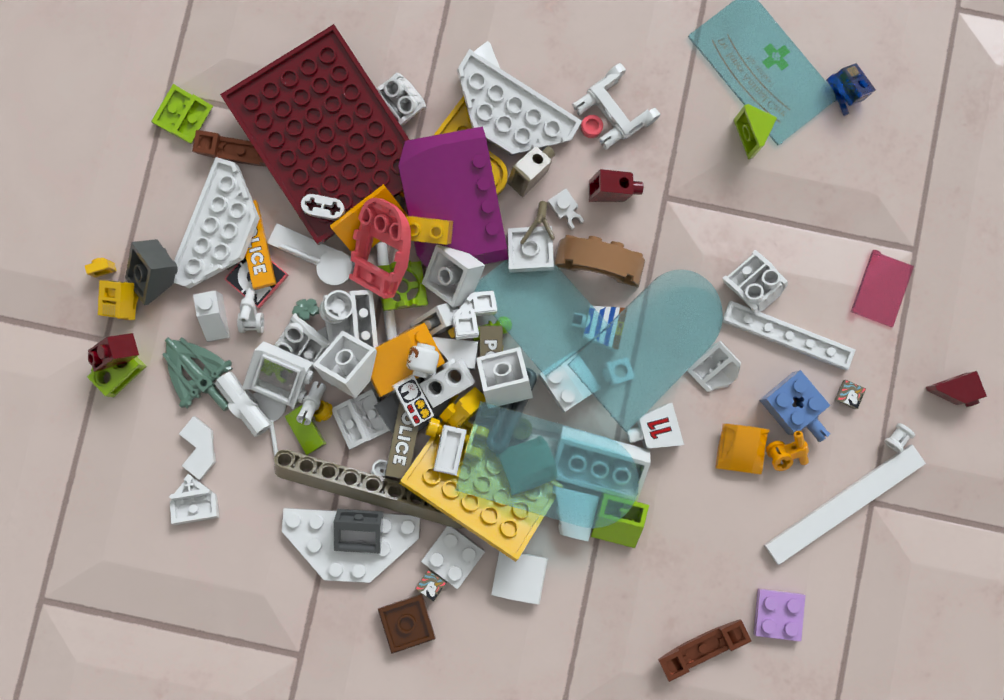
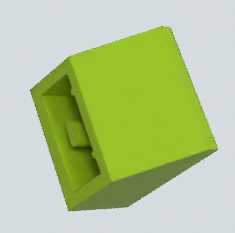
M601 492L590 537L635 548L644 528L649 505Z

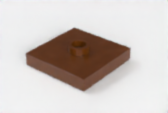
M422 594L378 608L391 654L436 639Z

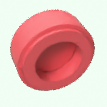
M588 115L583 119L581 132L584 136L596 138L602 132L603 122L600 117Z

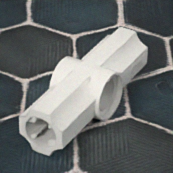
M228 372L217 379L214 384L229 402L228 407L237 418L242 419L254 437H258L266 432L272 424L258 407L259 403L256 397L249 390L242 389V384L232 372Z

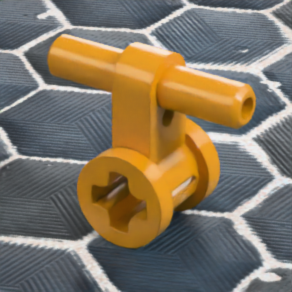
M802 431L794 432L795 442L785 445L783 441H773L766 447L765 451L768 457L772 458V465L775 470L784 471L789 469L793 465V460L799 458L801 465L809 463L807 455L809 452L808 444L804 441Z

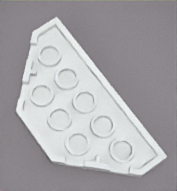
M470 49L457 69L472 128L483 126L486 140L509 155L530 151L535 146L543 148L572 140L582 120Z
M215 157L174 260L178 268L174 279L175 284L190 289L244 260L260 218L240 168L236 163Z
M297 508L283 509L282 532L323 580L370 583L419 539L420 518L406 514L383 513L380 554L334 551V519L337 511ZM341 530L340 542L376 544V532Z

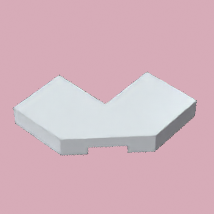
M494 291L471 293L460 309L456 311L452 317L456 340L477 338L479 331L476 316L497 314Z
M193 416L179 433V435L196 447L182 467L198 480H202L216 462L213 446L214 437L213 430L196 416Z

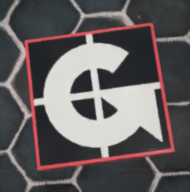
M246 255L244 260L240 261L225 278L229 284L244 296L247 289H253ZM272 260L276 285L255 290L254 302L255 306L259 309L288 277V274Z

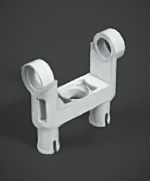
M621 63L611 68L603 79L588 89L585 96L572 104L575 111L578 109V115H582L590 107L596 105L612 124L613 129L599 138L600 144H605L603 148L606 150L620 139H627L643 126L648 127L661 116L656 108L650 111L647 109L630 122L606 90L618 83V79L625 74L626 69Z

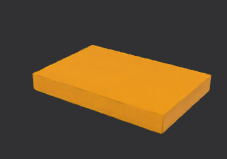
M384 184L330 225L331 229L350 251H355L356 240L353 239L355 229H359L361 222L358 217L361 208L367 200L371 198L384 199L397 206L405 216H408ZM374 237L372 247L379 243L380 240Z

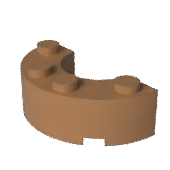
M565 235V238L559 241L554 260V267L574 272L577 270L591 271L609 276L617 280L618 283L638 288L645 264L642 253L628 250L620 242H602V239L596 236H589L588 239Z

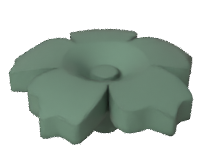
M302 299L296 302L292 314L297 313V316L303 321H309L310 315L315 316L319 314V307H317L316 300L308 299L307 301Z

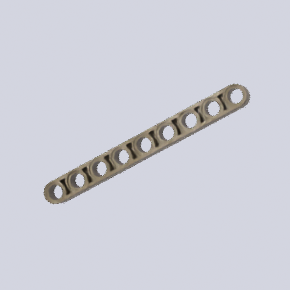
M280 450L274 456L275 474L282 479L456 529L464 528L441 511L434 509L432 505L399 484L398 481L290 450ZM282 463H288V465H286V466H282V465H280V464H282ZM310 469L311 471L303 472L302 470ZM326 475H331V476H333V477H332V478H325L324 476H326ZM352 481L355 484L348 485L346 482ZM371 487H372V488H375V489H377V490H376V491H370V490H368V488H371ZM390 494H397L399 497H391ZM412 500H418L421 503L415 504Z

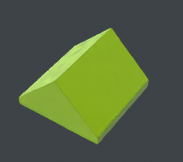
M750 104L744 105L734 118V123L748 160L752 159L765 145L777 117Z

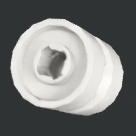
M335 290L330 292L321 302L319 313L326 323H342L352 314L354 301L347 292Z

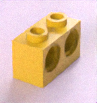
M405 216L411 229V241L451 244L453 221Z

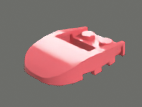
M371 198L361 208L358 217L361 223L359 229L354 230L353 239L356 240L355 251H351V261L355 263L353 274H349V279L384 299L393 298L408 267L411 229L407 218L397 206L381 198ZM374 237L399 250L395 254L394 261L396 265L393 272L388 273L368 262Z

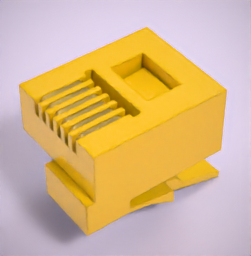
M99 280L98 315L135 320L136 305L139 297L134 291V283Z
M476 387L470 390L456 404L454 402L458 394L451 397L448 407L439 417L445 423L448 422L452 427L460 428L486 402L485 396Z

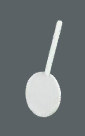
M282 244L278 246L280 249L316 262L317 274L326 284H343L349 279V274L352 273V262L348 255L342 251L330 250L322 254L318 259Z
M255 392L253 395L258 400V407L272 424L270 426V433L275 456L278 452L273 422L282 417L286 410V404Z

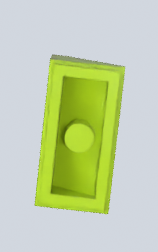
M301 405L287 414L285 418L305 454L309 455L326 445V442L313 419H311L309 425H304L305 418L302 424L297 421L296 417L302 408Z

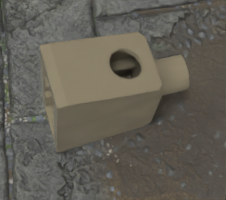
M535 146L512 167L507 183L520 196L524 197L548 172L552 163L551 159L555 156L554 150L550 146H545L542 150Z

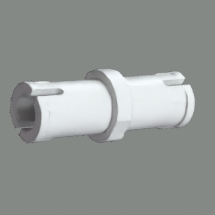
M313 382L308 395L303 399L302 408L296 417L299 423L302 424L304 418L306 419L304 425L311 423L315 411L320 407V400L326 390L325 384L321 383L319 388H317L319 382Z

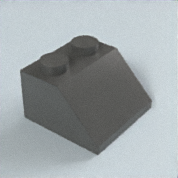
M158 239L131 242L125 275L128 282L134 283V291L142 303L149 305L173 285L175 274L178 272L176 262L171 259L167 250L163 248Z

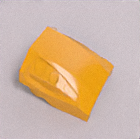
M724 423L718 444L716 469L761 475L765 445L770 430Z

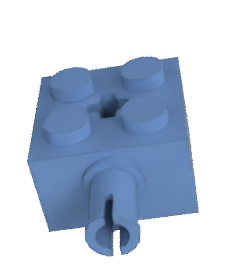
M801 370L792 372L759 400L788 435H793L795 431H801L807 427L817 441L821 442L826 439L825 436L828 437L831 434L817 419L830 404ZM793 399H796V401H797V402H796V405H797L796 407H793V405H792V404L794 403V400H793Z

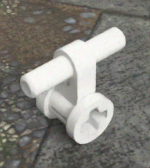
M252 288L246 290L245 298L241 300V313L238 314L237 319L239 333H245L249 330H256L257 333H263L264 314L262 312L257 313L254 302L255 290Z

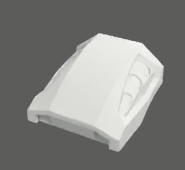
M395 73L389 80L376 88L401 127L427 107L421 95L400 73Z
M756 250L730 275H725L722 278L724 283L742 298L755 314L765 310L788 286V281L777 271L771 262Z
M294 313L274 346L315 363L330 342L299 318L297 313Z

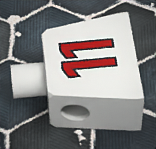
M673 403L665 404L637 417L638 427L626 430L629 442L633 443L642 440L645 449L684 445Z

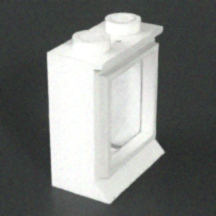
M263 341L253 352L242 389H251L294 409L298 403H303V399L307 395L308 391L305 390L306 384H310L314 372L311 370L314 362Z

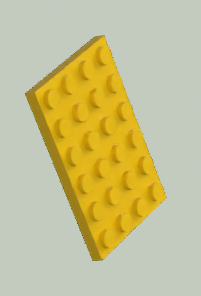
M467 421L460 429L467 430L466 435H468L473 424ZM441 422L442 427L443 425L451 426L448 422ZM437 434L435 437H431L399 484L516 562L556 498V494L552 491L553 486L562 488L563 485L553 480L531 490L511 496V488L501 461L496 457L495 452L488 448L487 438L486 440L473 438L471 446L482 449V457L479 461H474L468 457H463L461 453L457 475L433 471L441 435Z

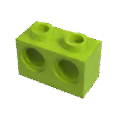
M136 357L127 362V365L123 368L120 364L94 372L92 367L91 373L87 378L104 396L114 398L147 366ZM109 372L111 375L110 381L105 383L104 376Z

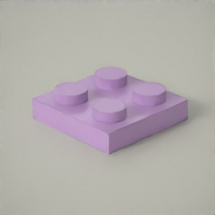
M758 588L753 634L760 637L801 641L806 595Z

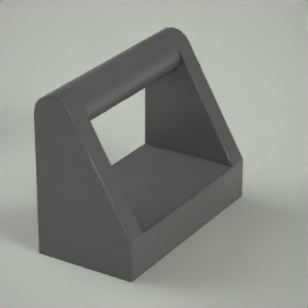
M337 509L334 519V551L380 554L383 512ZM341 530L376 532V544L340 542Z

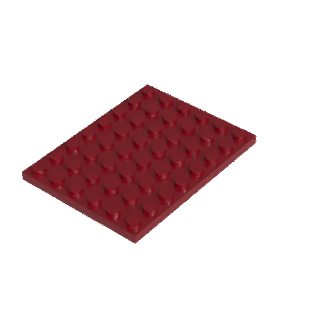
M334 24L220 94L317 245L335 235V232L330 227L335 221L307 215L301 207V201L306 195L316 194L338 199L343 203L345 213H347L383 184L393 197L403 192L398 165L404 143L410 139ZM314 200L311 203H307L310 211H312L313 207L321 208ZM334 204L333 208L325 207V209L331 211L332 215H335V212H340L337 204Z

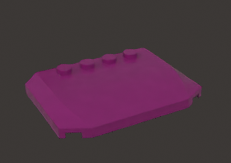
M483 126L405 141L398 168L408 216L453 221L451 244L414 241L416 255L426 268H428L436 245L469 253L483 264L508 260L507 244Z

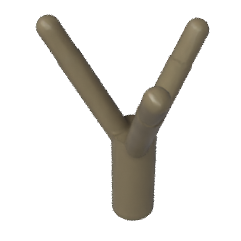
M539 202L537 218L520 241L521 244L526 242L540 223H543L551 240L555 239L546 220L547 202Z

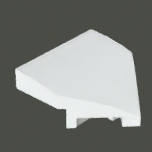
M187 474L183 479L185 481L177 491L169 496L171 498V524L173 525L219 518L217 495L190 474Z

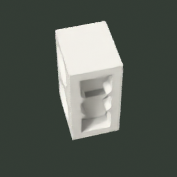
M453 358L442 365L443 370L438 373L427 374L424 381L419 384L433 408L476 382L462 358L458 361H455ZM452 370L460 372V381H456L451 377ZM433 381L441 384V392H436L432 388Z

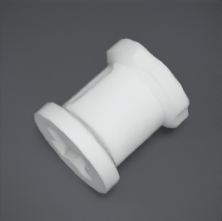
M898 423L896 425L897 429L884 442L894 451L902 453L904 451L903 447L910 438L913 439L915 437V433L907 426Z

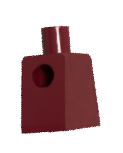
M600 169L589 180V202H625L633 194L642 195L644 189L643 182L633 181L632 172Z

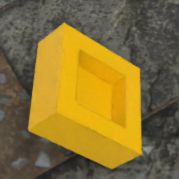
M96 258L91 261V264L85 265L86 273L95 278L117 271L115 263L105 258Z

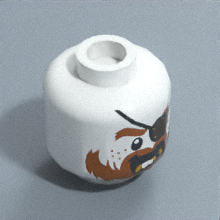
M417 343V346L410 348L406 366L408 369L413 370L412 375L426 378L427 374H434L436 372L439 353L435 351V346Z

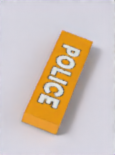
M254 200L253 203L260 219L245 255L252 287L254 290L276 285V279L259 204Z

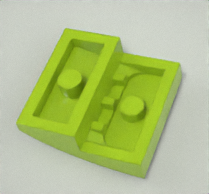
M173 84L151 123L192 144L196 130H200L213 105Z

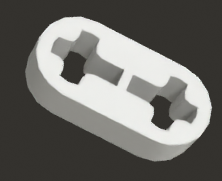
M308 194L301 201L303 211L309 216L336 221L345 214L343 203L335 198ZM314 200L321 208L313 207L312 211H310L307 203H311ZM334 204H337L340 212H335V215H332L330 210L325 209V207L333 208Z

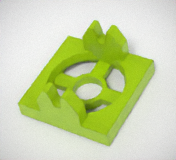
M409 260L406 271L412 273L417 281L409 282L403 276L401 281L407 284V291L404 293L396 291V294L400 297L398 302L392 298L384 299L381 297L383 311L428 305L426 289L422 284L424 277L421 261L411 262ZM396 262L377 267L390 273L394 271ZM418 288L416 297L408 300L407 293L410 289Z

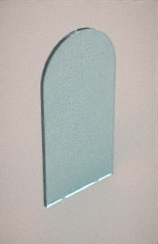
M690 270L666 272L653 280L568 364L581 382L584 383L625 432L715 342L723 319L722 305L718 293L707 279Z
M480 401L455 490L581 527L600 528L617 522L630 510L638 495L639 476L636 464L629 452L610 438Z

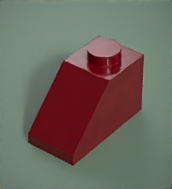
M977 371L966 372L926 387L928 392L955 405L965 404L966 407L979 404V399L987 397Z

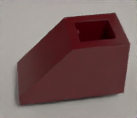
M133 333L106 337L88 350V362L92 365L94 372L129 362L139 356Z

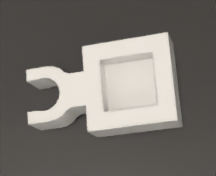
M564 189L548 200V204L559 220L564 217L567 218V223L571 230L575 228L572 224L573 219H578L580 224L584 223L583 218L574 212L579 206L567 189Z

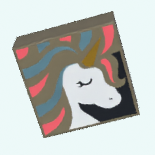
M843 380L835 401L853 409H858L866 388L848 380Z
M428 569L415 589L434 602L447 581Z

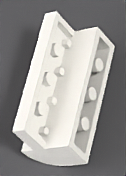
M370 290L350 291L348 294L354 301V310L342 323L329 324L325 322L327 340L331 344L344 331L375 348L378 346L373 292Z

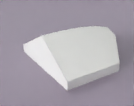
M719 341L696 359L687 368V371L707 392L715 389L728 387L738 378L741 362Z

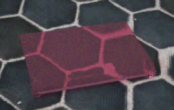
M872 250L851 312L893 327L914 266L883 255L878 250Z

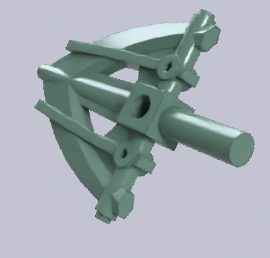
M182 337L179 340L166 338V353L162 355L167 361L172 384L181 400L179 406L188 409L192 405V400L195 397L199 399L201 392L208 393L223 411L228 410V402L215 388L214 381L221 377L223 372L227 373L233 369L230 367L232 362L230 360L225 362L211 351L188 343ZM192 358L199 359L205 365L204 369L202 370ZM182 367L186 370V372L190 375V377L193 380L188 381L185 378L182 372Z

